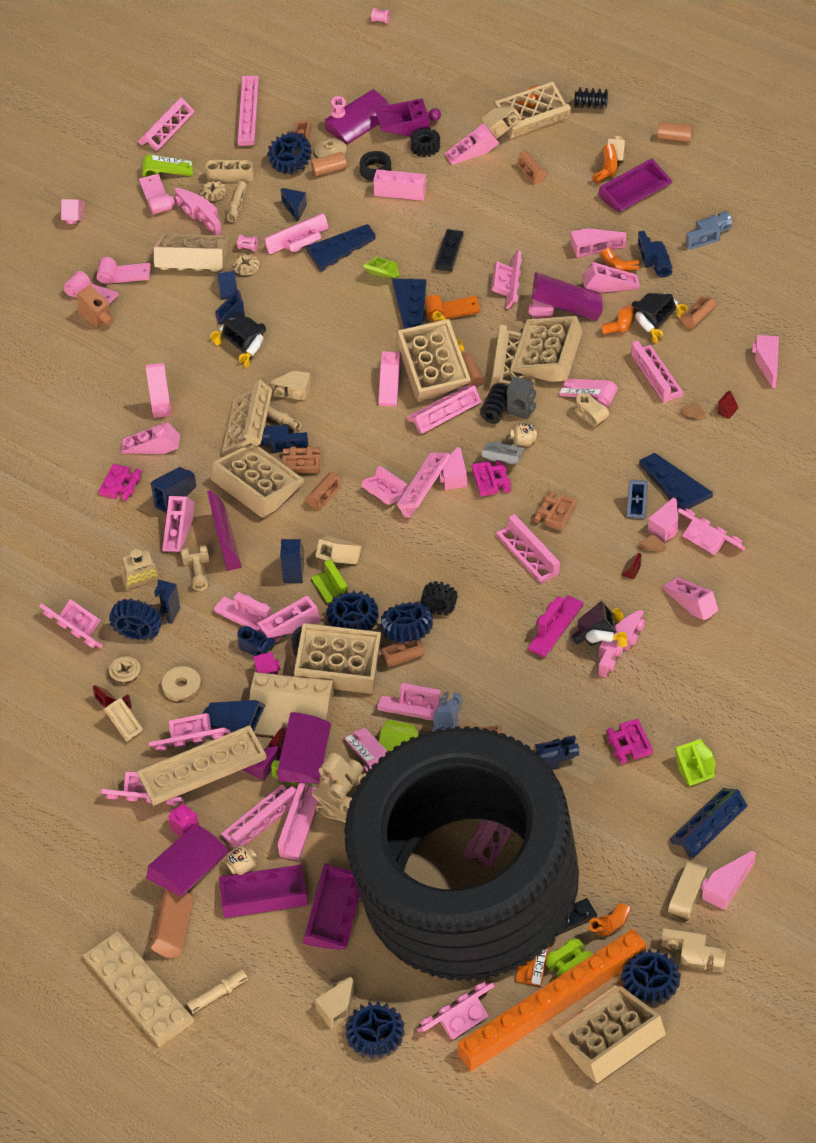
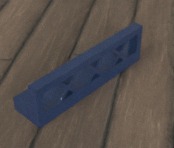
M722 788L669 840L672 844L682 845L688 856L694 858L748 805L738 789Z

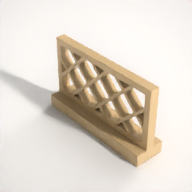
M554 82L512 95L494 103L496 108H501L500 105L507 104L521 109V116L523 111L532 113V117L522 116L519 122L508 129L510 139L568 119L571 112L569 104H565ZM551 88L554 92L553 96L544 93V91ZM532 94L540 96L538 101L529 97ZM541 98L550 99L549 105L540 102ZM517 99L524 100V106L515 103ZM552 101L560 103L561 107L551 106ZM527 102L535 104V109L526 107ZM538 106L547 109L546 112L543 113L536 110Z
M500 325L490 388L497 383L509 386L511 381L503 380V377L507 375L511 378L513 376L516 377L513 371L505 364L513 362L515 355L511 356L507 351L512 349L516 353L522 333L509 331L506 325ZM508 338H516L518 341L512 343ZM524 374L518 377L522 379H527L529 381H533L535 386L534 377L527 376Z
M260 379L254 383L252 390L233 400L221 452L224 456L250 443L254 446L261 444L272 389Z

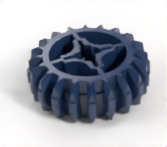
M288 131L287 135L282 133L281 137L276 136V141H271L272 146H268L269 151L267 155L272 168L276 169L279 173L282 171L284 175L287 172L292 175L293 171L298 173V169L304 170L303 166L308 165V160H311V144L306 137H303L301 133L297 134L295 131L292 134Z
M346 590L344 595L339 593L338 598L333 597L332 602H329L326 615L327 622L332 627L372 631L373 626L377 624L379 612L377 603H375L374 598H370L369 594L363 595L362 590L359 593H356L355 590L352 593H348Z
M130 598L129 600L117 601L109 615L110 626L113 627V630L118 631L119 635H124L126 638L143 639L145 641L148 638L153 639L159 633L162 625L161 614L158 613V609L153 608L152 604H146V601H139V599L133 600Z
M402 602V604H395V607H389L388 611H384V615L381 616L380 626L385 638H388L389 641H395V643L401 641L404 644L408 641H419V638H425V634H429L430 630L433 629V617L429 608L425 607L424 604L419 605L418 602L404 604Z
M650 948L647 953L641 950L640 955L635 954L633 959L628 958L627 964L622 968L623 974L621 979L623 987L628 989L627 991L636 998L642 999L644 1004L646 1001H650L652 1006L655 1004V1001L662 1004L663 998L669 1001L671 995H675L677 988L680 986L681 974L678 972L679 966L674 964V958L668 959L667 952L661 955L659 949L656 953L652 952ZM652 972H654L653 977H651L649 981V976H651Z
M369 1001L367 1007L361 1004L360 1011L354 1009L353 1016L349 1015L348 1023L345 1025L346 1039L349 1046L353 1047L355 1053L361 1051L362 1057L369 1054L371 1060L374 1055H378L381 1060L383 1053L390 1056V1050L396 1051L398 1049L397 1045H401L402 1037L405 1035L403 1030L404 1022L400 1013H396L394 1007L389 1009L387 1003L381 1006L379 1001L376 1005H372ZM373 1025H375V1030H377V1036L375 1031H373Z

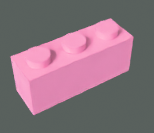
M377 169L373 180L374 196L424 201L427 190L426 174Z

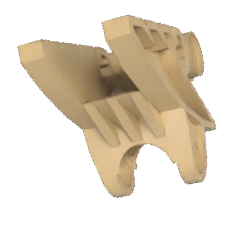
M336 753L328 755L319 769L323 779L312 794L318 801L315 808L321 815L345 822L346 812L349 808L350 800H352V795L356 792L357 785L361 784V778L366 776L365 773H362L364 769L359 762L353 759H349L346 762Z

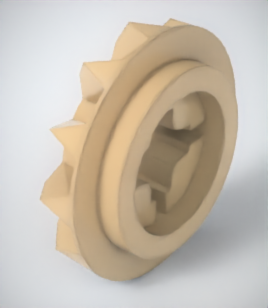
M207 181L199 189L200 196L207 201H217L226 195L225 184H221L220 181Z
M252 254L238 255L236 259H233L232 267L239 275H251L258 271L260 261H258L257 257H253Z
M129 656L117 658L109 667L111 679H114L116 683L122 682L125 684L127 681L133 682L134 678H139V673L141 672L140 663L135 658ZM122 667H123L124 669L128 670V674H127V673L125 674V672H122Z

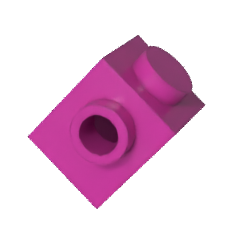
M273 652L253 657L256 673L278 675V671L281 670L279 660L274 659Z
M183 803L178 808H174L168 816L171 830L179 837L195 823L199 825L198 815Z

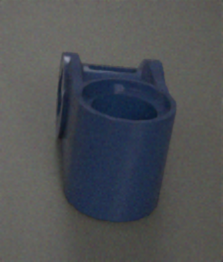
M243 626L237 632L239 649L253 656L266 654L276 644L272 637L267 638L265 634L249 626Z

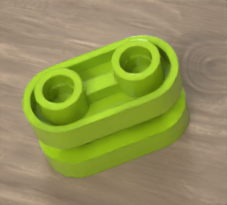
M570 939L557 951L550 952L546 957L545 964L552 972L558 971L556 974L558 978L593 954L590 951H584L585 945L579 939Z

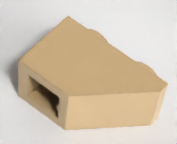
M513 106L494 108L481 119L497 139L519 122L522 116Z
M612 136V139H608V144H614L617 161H624L626 141L621 136Z
M291 371L272 380L270 383L271 395L306 401L311 388V374L308 372Z
M326 535L319 539L315 557L323 560L331 559L335 563L358 564L362 545Z
M352 977L339 981L334 988L328 992H322L315 999L316 1011L331 1029L346 1020L350 1015L354 994Z

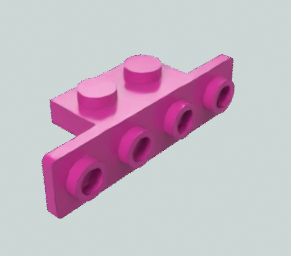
M569 595L565 598L557 596L554 602L551 601L545 614L540 615L537 620L538 635L529 645L528 650L545 658L581 610L583 602Z

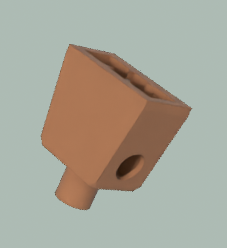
M91 284L77 293L78 314L95 327H99L103 323L110 326L114 322V317L110 315L109 302Z

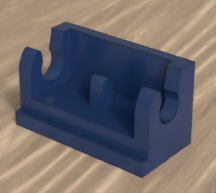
M158 579L157 587L154 591L155 597L159 595L161 603L158 613L161 614V618L164 613H168L167 623L172 624L180 610L177 585Z

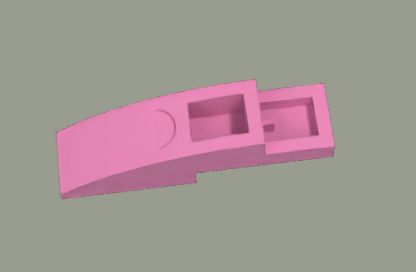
M180 188L174 189L175 203L182 207L186 215H189L192 220L198 218L200 222L206 225L208 231L214 235L222 234L218 210L213 204L193 192Z
M639 610L616 625L617 632L614 635L618 632H625L627 634L628 641L626 647L617 646L616 640H612V642L603 641L599 646V659H601L599 663V676L606 678L609 671L612 672L614 670L615 660L621 656L623 650L629 651L631 645L636 644L638 632L643 630L646 622L643 619L644 611Z

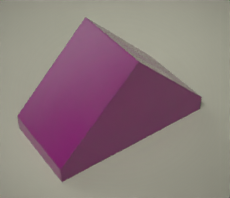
M277 746L264 748L267 759L242 770L264 781L272 771L271 765L274 760L279 761Z

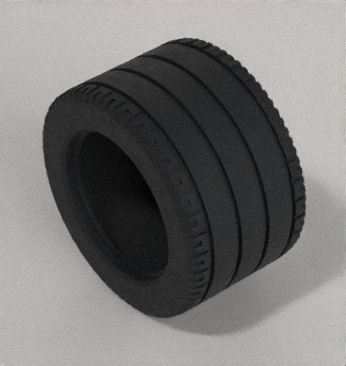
M455 726L452 729L451 727H446L445 730L439 728L434 732L432 730L428 731L424 735L423 733L418 734L416 738L411 737L409 741L401 742L400 746L396 745L392 751H387L384 757L381 756L378 759V763H374L372 769H368L366 772V776L361 778V784L357 785L356 792L353 793L346 812L347 817L344 828L345 850L370 924L376 935L391 953L397 956L400 961L403 960L405 964L412 966L415 970L419 969L422 973H428L433 977L437 975L438 978L443 979L445 977L448 980L456 979L457 981H462V979H466V981H471L472 979L481 980L484 977L485 979H490V976L495 975L497 977L500 976V973L507 974L511 969L514 971L518 969V966L526 965L528 960L531 962L536 955L542 954V950H546L549 944L555 941V936H559L561 929L566 926V921L568 922L573 911V905L578 893L579 868L568 804L563 788L552 768L536 751L531 750L527 744L523 745L520 740L516 741L512 736L507 737L504 733L498 734L496 730L489 731L486 728H483V730L479 729V727L470 728V726H465L464 728ZM466 819L493 821L510 828L524 840L517 856L504 871L491 880L474 887L454 890L434 888L418 882L404 872L407 861L415 847L434 830L455 821Z

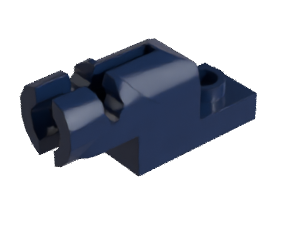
M638 231L637 244L645 268L653 267L656 275L662 278L670 276L672 274L671 268L673 267L663 242H651L650 237L646 236L645 231Z
M288 424L265 425L261 444L258 445H271L272 453L283 452V449L290 448V446L307 448L308 436L307 432L289 434Z
M575 735L564 737L562 740L558 738L535 744L534 751L547 762L552 770L559 769V762L579 756L578 743L575 744Z

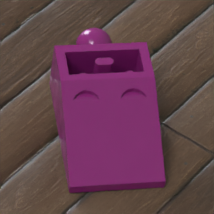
M423 98L375 108L381 131L410 137L413 131H417L419 128L423 130V127H425V130H428V127L430 128V120L438 121L441 118V112L437 108H432L427 113Z

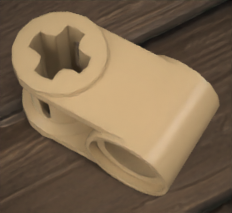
M581 393L577 396L575 413L590 426L596 427L609 417L608 409L591 397V395Z

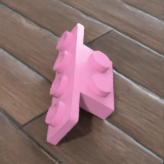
M318 214L265 237L264 241L268 253L272 254L284 248L296 252L305 245L316 243L317 240L321 239L320 233L329 229L325 214Z
M517 250L512 257L510 266L497 261L493 269L491 290L507 296L505 308L508 310L518 300L517 291L520 286L518 279L521 274L519 269L522 263L520 250Z
M680 508L678 509L682 516L691 520L683 534V537L715 556L724 541L729 542L742 551L745 550V547L741 544L743 541L734 535L732 538L727 536V532L718 526L716 529L710 526L711 522L703 517L699 520L694 517L696 514L687 508L685 511Z
M240 592L234 596V601L223 597L214 608V612L261 633L263 631L257 623L271 616V608L267 604L260 603L249 595H244ZM284 635L275 636L272 638L275 640V642H279V640Z
M71 599L60 615L44 604H40L39 607L44 609V615L50 619L54 617L58 619L57 624L65 629L67 627L71 628L70 633L79 639L81 636L84 637V643L94 648L97 646L102 649L104 645L91 637L101 621L95 615Z
M402 683L400 699L381 696L377 710L433 720L434 712L441 699V690Z
M207 713L170 720L171 738L149 742V747L156 749V751L168 750L169 746L175 745L176 748L187 746L189 742H194V744L205 743V739L212 738L215 740L230 734V730L226 728L211 730L210 718Z
M126 772L124 791L101 789V794H105L107 799L118 800V796H124L127 801L138 802V798H144L147 803H151L138 774L135 772ZM174 797L167 800L166 804L178 806V803L184 802L185 798Z
M483 981L474 987L475 991L468 995L466 992L457 997V1003L450 1006L447 1004L438 1010L439 1014L432 1018L430 1015L420 1021L421 1026L416 1028L418 1033L424 1032L438 1022H441L450 1040L455 1039L489 1017L478 997L495 985L493 982L486 984Z

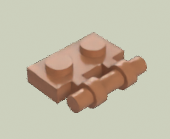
M290 446V448L283 449V464L296 474L320 473V447L313 448V446H307V448H296V446Z
M549 492L547 496L543 497L540 508L536 509L533 521L538 524L542 519H545L546 526L562 531L577 506V500L562 494L559 495L558 499H555V494Z

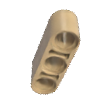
M210 160L205 164L207 180L209 182L214 180L221 183H237L239 181L249 183L255 178L253 163L249 160Z
M691 861L687 862L671 899L668 913L689 920L701 893L702 883L707 878L709 867Z

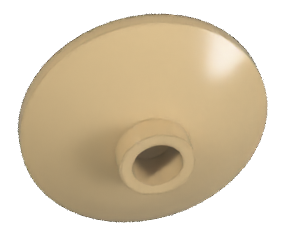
M335 138L321 140L314 147V154L317 158L342 151L346 155L347 152L345 143Z

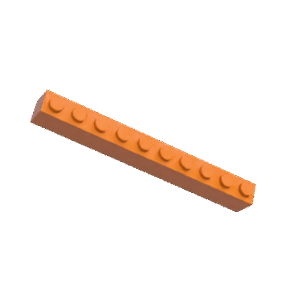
M631 929L458 1042L459 1058L470 1071H473L620 974L623 966L627 964L628 958L633 959L635 954L640 955L641 950L646 953V942L634 929Z

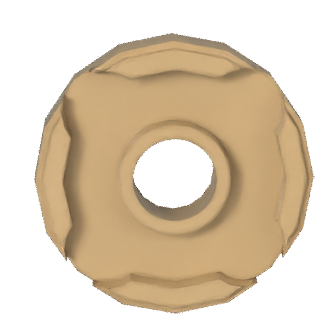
M175 667L163 676V693L172 701H189L200 692V675L190 667ZM179 682L187 683L182 687L177 686Z

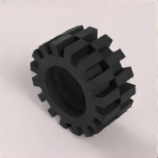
M423 127V130L419 128L411 134V151L414 154L417 153V156L420 157L422 155V157H425V155H428V157H431V154L435 155L436 152H439L440 135L435 129L431 131V128L428 127V130H425V127Z
M434 581V583L429 582L424 587L420 602L425 607H428L429 611L431 610L433 614L435 612L438 615L442 613L444 615L450 614L454 611L458 598L454 587L449 588V584L443 585L444 582L441 581L440 584L437 581Z

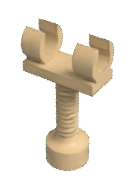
M207 545L200 546L201 553L190 555L188 548L181 549L183 565H193L195 577L192 579V585L196 591H202L208 587L207 578L202 575L200 564L209 562Z

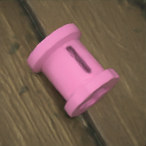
M373 8L372 22L381 21L388 24L390 10L383 11Z
M334 97L331 100V105L333 106L331 116L342 118L345 115L344 107L346 101L343 97Z
M240 234L237 243L238 249H251L255 252L258 247V237H245L243 234Z

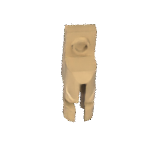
M663 928L661 947H666L670 950H682L680 964L707 970V967L711 965L712 971L724 972L726 950L710 945L708 947L705 946L706 935Z

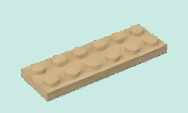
M249 725L139 770L137 774L152 805L155 806L264 761L267 758Z
M119 931L83 955L88 965L158 1048L194 1023L193 1017Z

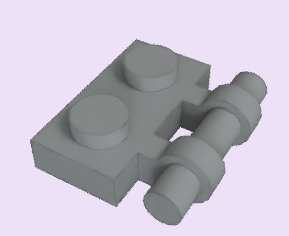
M499 441L488 442L482 450V457L491 461L501 460L508 464H515L524 455L525 448L518 447L516 444H502Z

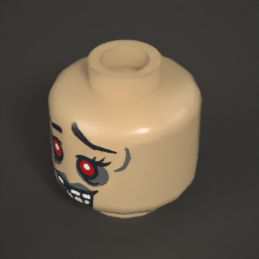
M516 423L513 429L509 430V440H512L513 444L518 445V447H530L532 443L536 442L537 430L530 423Z
M239 845L226 855L227 861L225 863L233 875H242L256 867L254 859L257 856L251 847L246 848L243 845Z

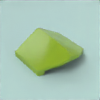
M376 256L364 264L366 272L372 275L397 279L400 275L398 263Z
M387 719L381 728L379 743L387 751H392L393 747L396 745L400 746L401 742H407L411 737H418V732L412 724Z
M701 739L674 748L678 770L688 786L715 777V759L712 751Z

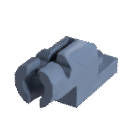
M728 211L718 213V216L714 214L711 217L696 221L695 231L686 233V248L691 250L719 241L720 232L732 228L729 225L732 224V219Z
M449 692L444 693L434 712V728L432 732L437 731L436 729L439 728L445 730L446 727H451L452 729L455 726H459L458 714L462 704V697L459 693L455 692L453 699H449L448 702Z

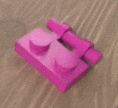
M490 461L472 464V471L480 497L498 494L499 487L503 488L505 493L511 491V481L506 475L507 469L502 461H497L495 463L496 466H491Z
M113 464L99 489V494L113 499H117L119 494H122L121 498L128 500L129 496H132L135 491V485L141 480L142 470L137 468L131 473L130 467Z
M638 719L619 724L620 731L614 732L613 728L606 730L607 741L613 746L615 758L619 759L621 764L628 762L626 755L631 754L633 760L653 755V749ZM624 740L626 745L621 747L619 741Z

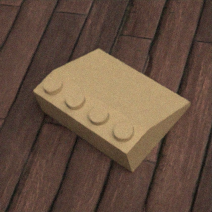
M163 233L154 246V267H159L161 270H168L170 268L186 270L187 268H193L195 271H202L204 269H210L214 272L220 271L226 264L230 235Z
M577 316L528 319L510 368L511 371L549 382L567 381L583 332Z
M449 319L398 330L396 343L417 403L437 398L471 382Z
M252 443L214 461L212 465L211 480L262 518L276 511L304 483L302 477L258 445L254 446Z
M303 623L294 677L333 680L335 690L373 694L381 632Z
M255 672L249 700H257L266 705L254 731L255 735L273 738L281 728L287 730L290 712L312 715L329 722L334 698L333 680Z
M618 986L555 1030L552 1035L578 1067L594 1082L599 1083L662 1038L666 1033L661 1016L622 986ZM617 993H622L621 996L607 1004L605 1007H603L590 1017L588 1016L589 1013H591L600 1005L608 1001Z

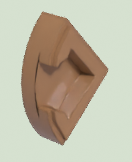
M697 402L681 408V413L685 417H694L698 420L706 418V413Z
M655 534L639 542V547L644 551L662 552L666 550V545Z

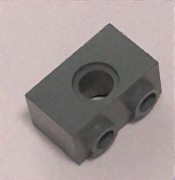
M513 376L507 388V414L528 419L530 413L535 411L536 402H534L536 390H534L533 381Z

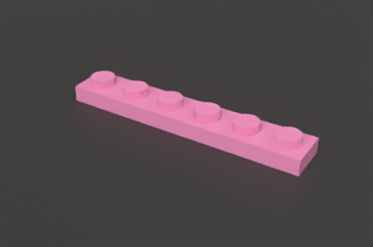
M242 76L238 146L255 145L258 76Z

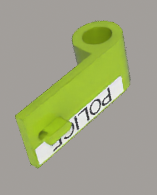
M146 155L142 158V176L144 178L159 174L160 172L193 176L192 161Z

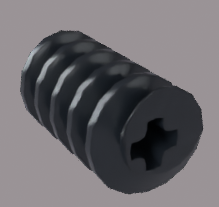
M579 87L577 92L575 90L574 108H577L579 103L580 108H583L586 104L587 109H589L592 104L594 109L598 105L601 110L604 105L607 109L608 90L605 89L604 93H602L601 88H599L597 93H595L594 88H592L591 92L588 91V88H585L584 92H582L581 87Z
M497 383L491 387L480 408V415L485 421L497 424L501 420L500 418L507 407V385Z

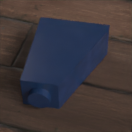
M178 467L153 480L150 484L154 506L167 513L169 496L187 497L197 486L195 474L190 470Z
M281 539L280 557L284 583H303L305 552L301 539Z
M257 700L212 702L205 708L203 714H209L210 725L218 729L226 728L232 733L250 725L254 732L266 705Z

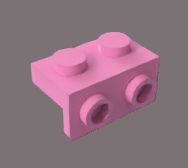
M379 466L375 476L364 479L361 486L370 494L378 497L383 503L389 505L400 500L407 484L382 466Z

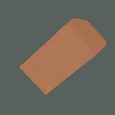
M165 889L163 899L158 901L155 926L151 934V938L154 940L151 942L150 947L153 951L168 959L179 957L183 951L193 902V894L187 891L181 897Z

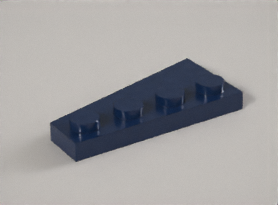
M366 224L306 246L320 272H323L328 265L331 264L333 266L338 263V259L351 255V251L359 250L374 241L376 237L371 227Z
M392 279L403 328L407 329L423 325L426 279Z
M653 453L639 460L640 467L670 500L673 497L676 499L678 509L680 508L685 511L686 508L690 509L713 497L712 491L658 454Z

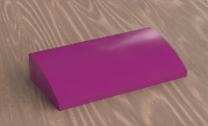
M372 89L345 106L344 117L334 118L329 116L326 118L325 129L348 145L379 125L375 112L376 107L390 104L377 91Z
M651 158L600 186L598 196L611 208L622 212L672 184L673 181Z
M535 272L532 299L595 321L598 320L603 308L602 297L599 293Z
M209 490L207 494L226 569L230 571L242 568L226 507L221 498Z
M290 712L277 769L278 781L320 783L321 774L319 769L325 759L331 730L330 722L312 715Z
M195 823L148 865L146 879L182 897L228 854L229 850L213 834Z
M324 863L303 938V944L327 949H346L360 895L352 871Z
M302 864L247 872L242 875L234 874L219 877L224 918L308 906Z

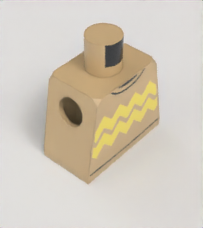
M134 549L131 551V555L122 558L121 578L126 592L155 584L158 579L161 580L149 551Z

